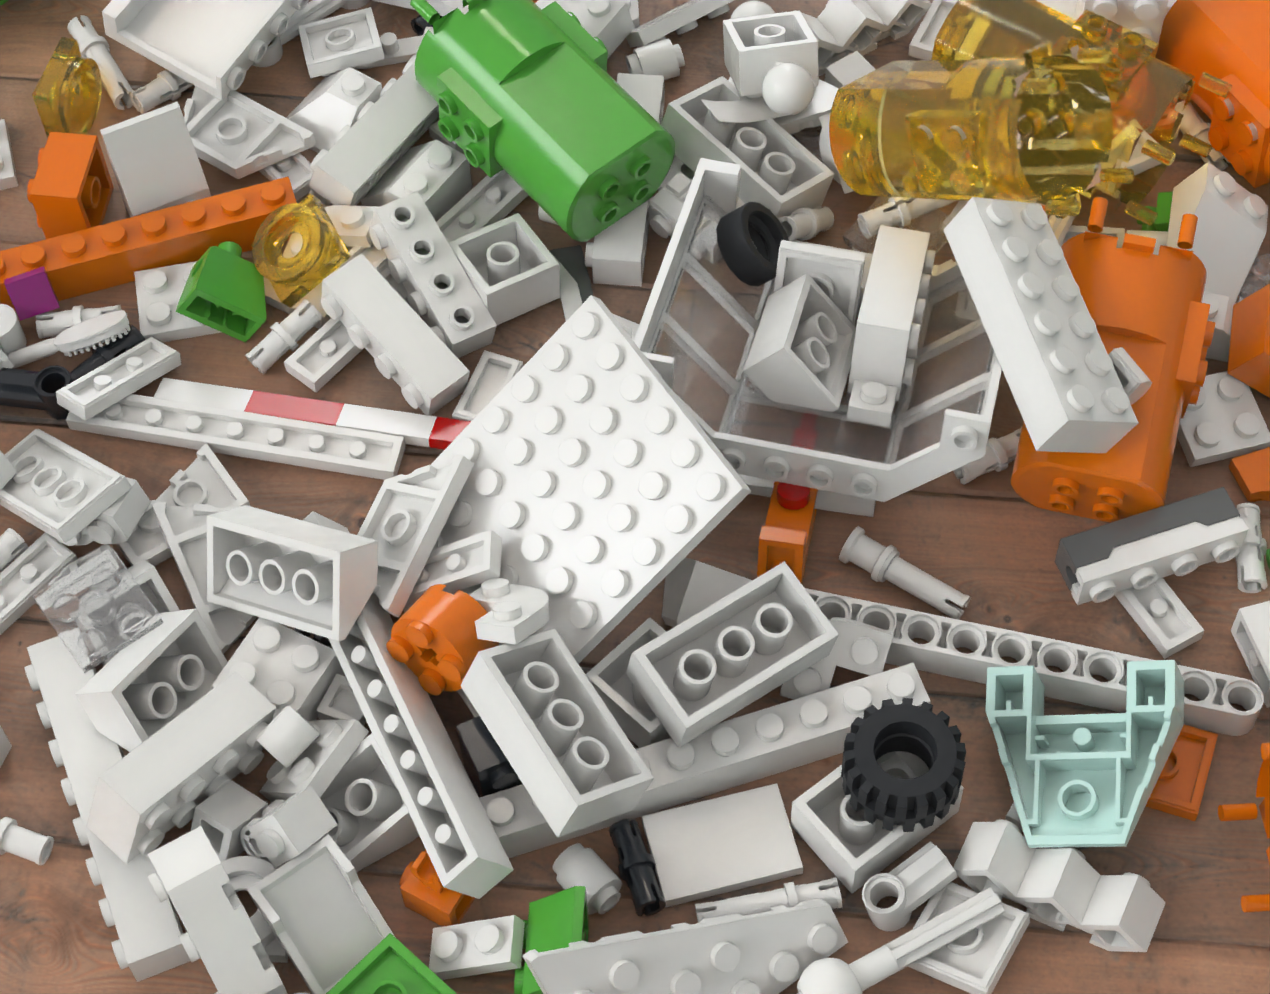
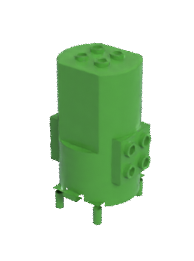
M426 0L410 1V5L430 25H433L434 35L429 30L426 32L417 51L414 67L416 80L438 103V127L442 135L448 141H455L472 166L475 168L480 167L490 178L504 169L573 240L580 242L589 241L652 198L667 176L674 159V138L607 73L608 51L604 43L598 37H592L581 26L578 18L572 12H566L556 1L541 9L532 0H463V7L468 5L469 9L465 15L456 8L440 18V14Z

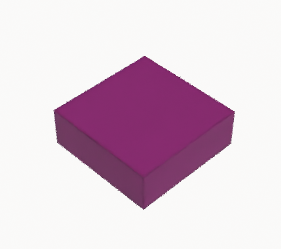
M44 266L4 279L5 287L20 321L60 308L59 301Z

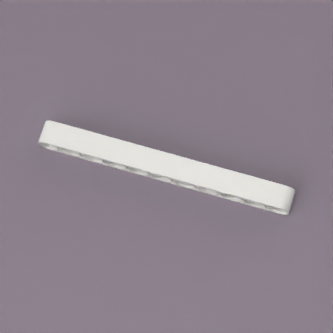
M805 588L828 620L832 619V617L847 618L894 632L885 663L897 666L914 663L917 670L987 684V667L1033 665L1045 686V697L1126 713L1127 662L1154 661L1153 659ZM922 638L929 643L917 644L911 639ZM966 647L971 649L973 653H961L956 648ZM1010 656L1018 662L1008 663L1001 659V657ZM1177 665L1184 680V694H1192L1200 699V701H1192L1184 696L1185 725L1231 736L1247 734L1253 728L1264 702L1263 692L1257 684L1245 678ZM1047 666L1059 667L1064 672L1050 671ZM1101 675L1109 681L1100 682L1095 680L1092 676ZM1230 704L1242 705L1247 711H1239Z

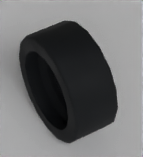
M748 202L720 218L716 228L717 243L724 261L733 274L745 284L757 287L776 278L779 246L781 240L789 241L779 219L771 210L761 203Z

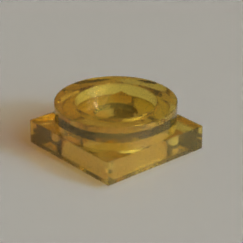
M61 37L32 93L47 138L50 132L86 134L92 127L98 113L102 86L100 70L95 60L81 56L76 39Z
M309 194L299 204H286L270 213L260 225L254 242L251 244L253 248V261L258 272L270 280L280 302L290 308L351 257L320 199L312 194ZM292 233H300L303 239L301 250L292 258H284L282 246L289 238L288 236Z

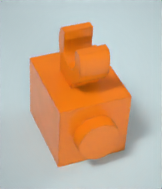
M426 849L424 852H420L415 861H411L407 865L400 878L399 885L401 886L400 890L405 907L442 927L459 924L475 899L474 897L443 887Z

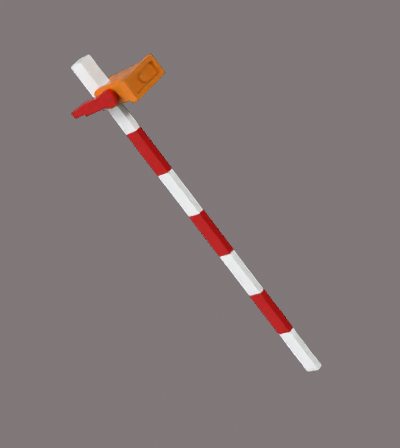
M170 378L162 379L154 395L155 398L401 436L404 437L405 444L443 450L471 422ZM802 416L800 430L795 431L791 446L816 450L817 434L815 429L817 418ZM738 474L751 490L749 494L771 497L765 526L761 527L759 536L757 577L785 561L803 585L817 509L873 517L876 500Z

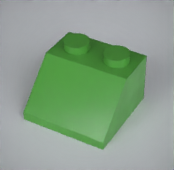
M574 886L529 903L528 920H523L525 925L522 949H526L525 953L533 949L538 952L566 948L569 947V943L583 940L588 942L589 915L585 886ZM526 962L521 968L515 969L514 994H543Z

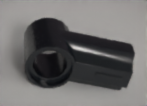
M59 365L48 366L41 371L2 368L0 370V405L46 410L50 417L64 420L67 418L69 410L57 404L56 391L72 383L73 379L69 371Z

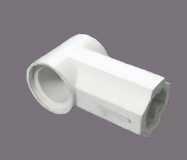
M930 841L889 873H879L870 877L864 884L862 900L872 923L877 928L887 932L896 931L907 924L913 910L956 879L957 873L943 852ZM886 896L898 898L897 902L889 908L881 909L876 907L880 899Z

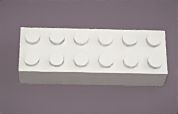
M972 197L945 227L944 233L1036 451L1107 453L1139 422L1130 405L1129 397L1125 393L1114 369L1112 359L1108 355L1097 331L1096 324L1080 293V288L1067 264L1063 250L1050 226L1046 212L1043 210L1042 205L1038 203Z

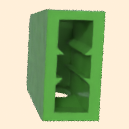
M226 241L219 244L218 247H209L193 266L178 302L176 312L246 343L266 321L267 317L263 270L258 265L241 258L242 248L235 242Z

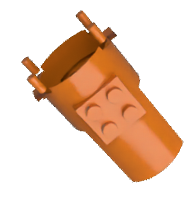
M1177 0L1163 21L1156 51L1157 62L1167 75L1211 120L1208 140L1216 151H1220L1233 165L1237 174L1243 176L1254 188L1270 182V0Z
M1095 197L1092 202L1087 229L1091 232L1085 231L1068 239L1061 248L1071 273L1080 288V293L1088 311L1096 324L1097 331L1107 353L1109 354L1115 348L1123 347L1152 381V385L1138 401L1131 405L1139 423L1107 453L1036 451L1023 421L1011 476V485L1022 499L1037 508L1111 523L1164 506L1180 418H1184L1188 404H1197L1200 387H1203L1207 372L1208 361H1205L1207 349L1211 346L1215 322L1207 321L1210 304L1202 303L1207 278L1206 268L1193 251L1184 250L1193 247L1198 217L1194 214H1184L1182 216L1177 246L1181 249L1160 245L1159 254L1154 255L1155 238L1125 233L1122 248H1116L1118 237L1098 234L1103 230L1108 200L1102 197Z

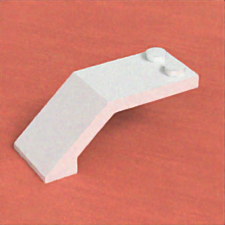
M329 834L247 889L250 897L312 994H326L389 933L394 936L359 880L355 867Z

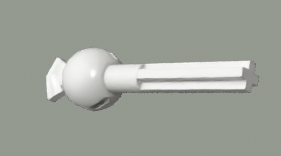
M988 887L850 964L837 958L826 957L816 960L804 969L797 983V994H863V991L1005 913L1001 905L1002 901L998 894H995L992 888Z

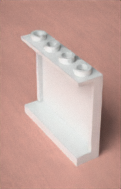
M112 0L102 11L107 36L223 101L231 90L235 91L241 86L247 70L253 63L257 64L263 59L270 42L275 36L280 37L285 32L292 15L297 10L301 11L304 9L309 0Z

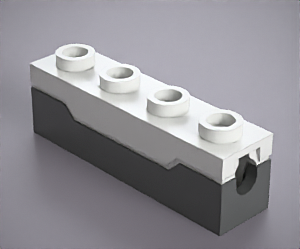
M1224 487L1061 538L1055 564L1068 589L1072 591L1071 594L1077 605L1089 601L1100 603L1110 599L1117 592L1132 587L1143 589L1152 585L1160 578L1172 574L1183 576L1191 573L1200 565L1212 561L1223 563L1233 559L1240 553L1248 528L1243 519L1240 518V514Z

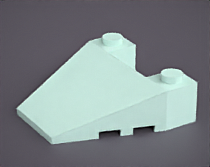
M1176 661L1127 662L1126 713L1045 716V686L1033 665L987 667L985 711L996 739L999 756L1011 787L1010 791L1029 848L1126 847L1184 725V680Z

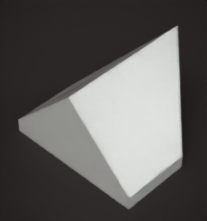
M684 558L665 577L662 618L666 625L675 627L752 580L697 560Z

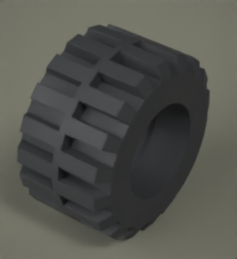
M903 698L902 704L897 705L894 704L893 699L883 700L879 710L874 705H871L864 710L863 719L856 717L853 721L851 731L847 733L844 743L841 777H843L842 787L845 795H851L850 805L856 812L864 809V819L871 824L876 819L883 821L882 829L893 831L894 825H902L903 832H914L916 823H920L923 829L933 825L935 815L942 820L949 813L950 804L955 805L966 764L964 762L966 756L965 743H960L961 732L957 725L948 727L950 717L943 711L937 715L932 712V704L923 701L921 707L912 705L913 698ZM894 751L909 752L922 759L929 768V771L922 776L912 779L897 778L885 772L877 763V759Z

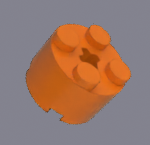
M442 584L429 587L397 620L391 630V639L386 644L389 654L395 660L405 663L418 677L421 687L426 692L435 696L440 695L443 691L452 692L460 690V685L477 653L499 646V642L477 639L475 621L488 613L482 605L461 590H458L454 595L442 591L447 586Z

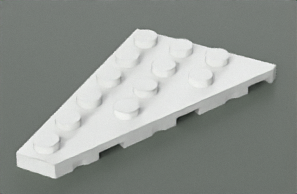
M822 899L799 902L793 907H786L784 905L769 907L768 912L742 916L739 913L702 919L697 924H673L671 929L643 934L640 931L602 937L596 942H586L584 940L569 943V947L538 952L533 949L525 953L523 958L543 994H779L797 981L804 969L812 962L829 957L847 944L848 940L830 904Z

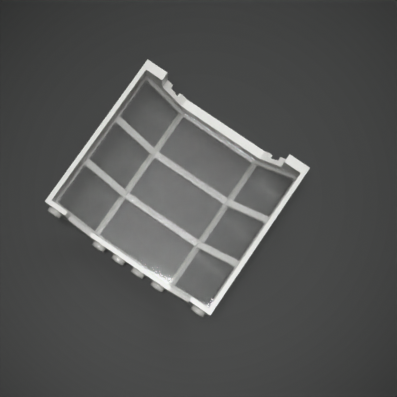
M700 158L634 342L734 470L741 475L886 502L984 457L1002 368L957 261L954 262L952 259L939 266L933 265L929 284V296L917 357L915 359L911 385L902 384L899 401H895L890 427L846 420L851 393L847 392L850 370L839 409L834 412L771 401L760 389L751 384L743 370L767 298L774 293L775 278L759 287L749 286L739 280L728 268L717 243L716 228L720 218L745 204L739 198L741 165ZM798 240L792 241V242H798V243L816 245V246H821V247H827V248H833V249H839V250H845V251H851V252L862 253V254H866V258H868V259H870V260H872V257H873V254H871V253H865V252L854 251V250H848V249L837 248V247H832V246H826V245H820V244H815V243L803 242V241H798Z

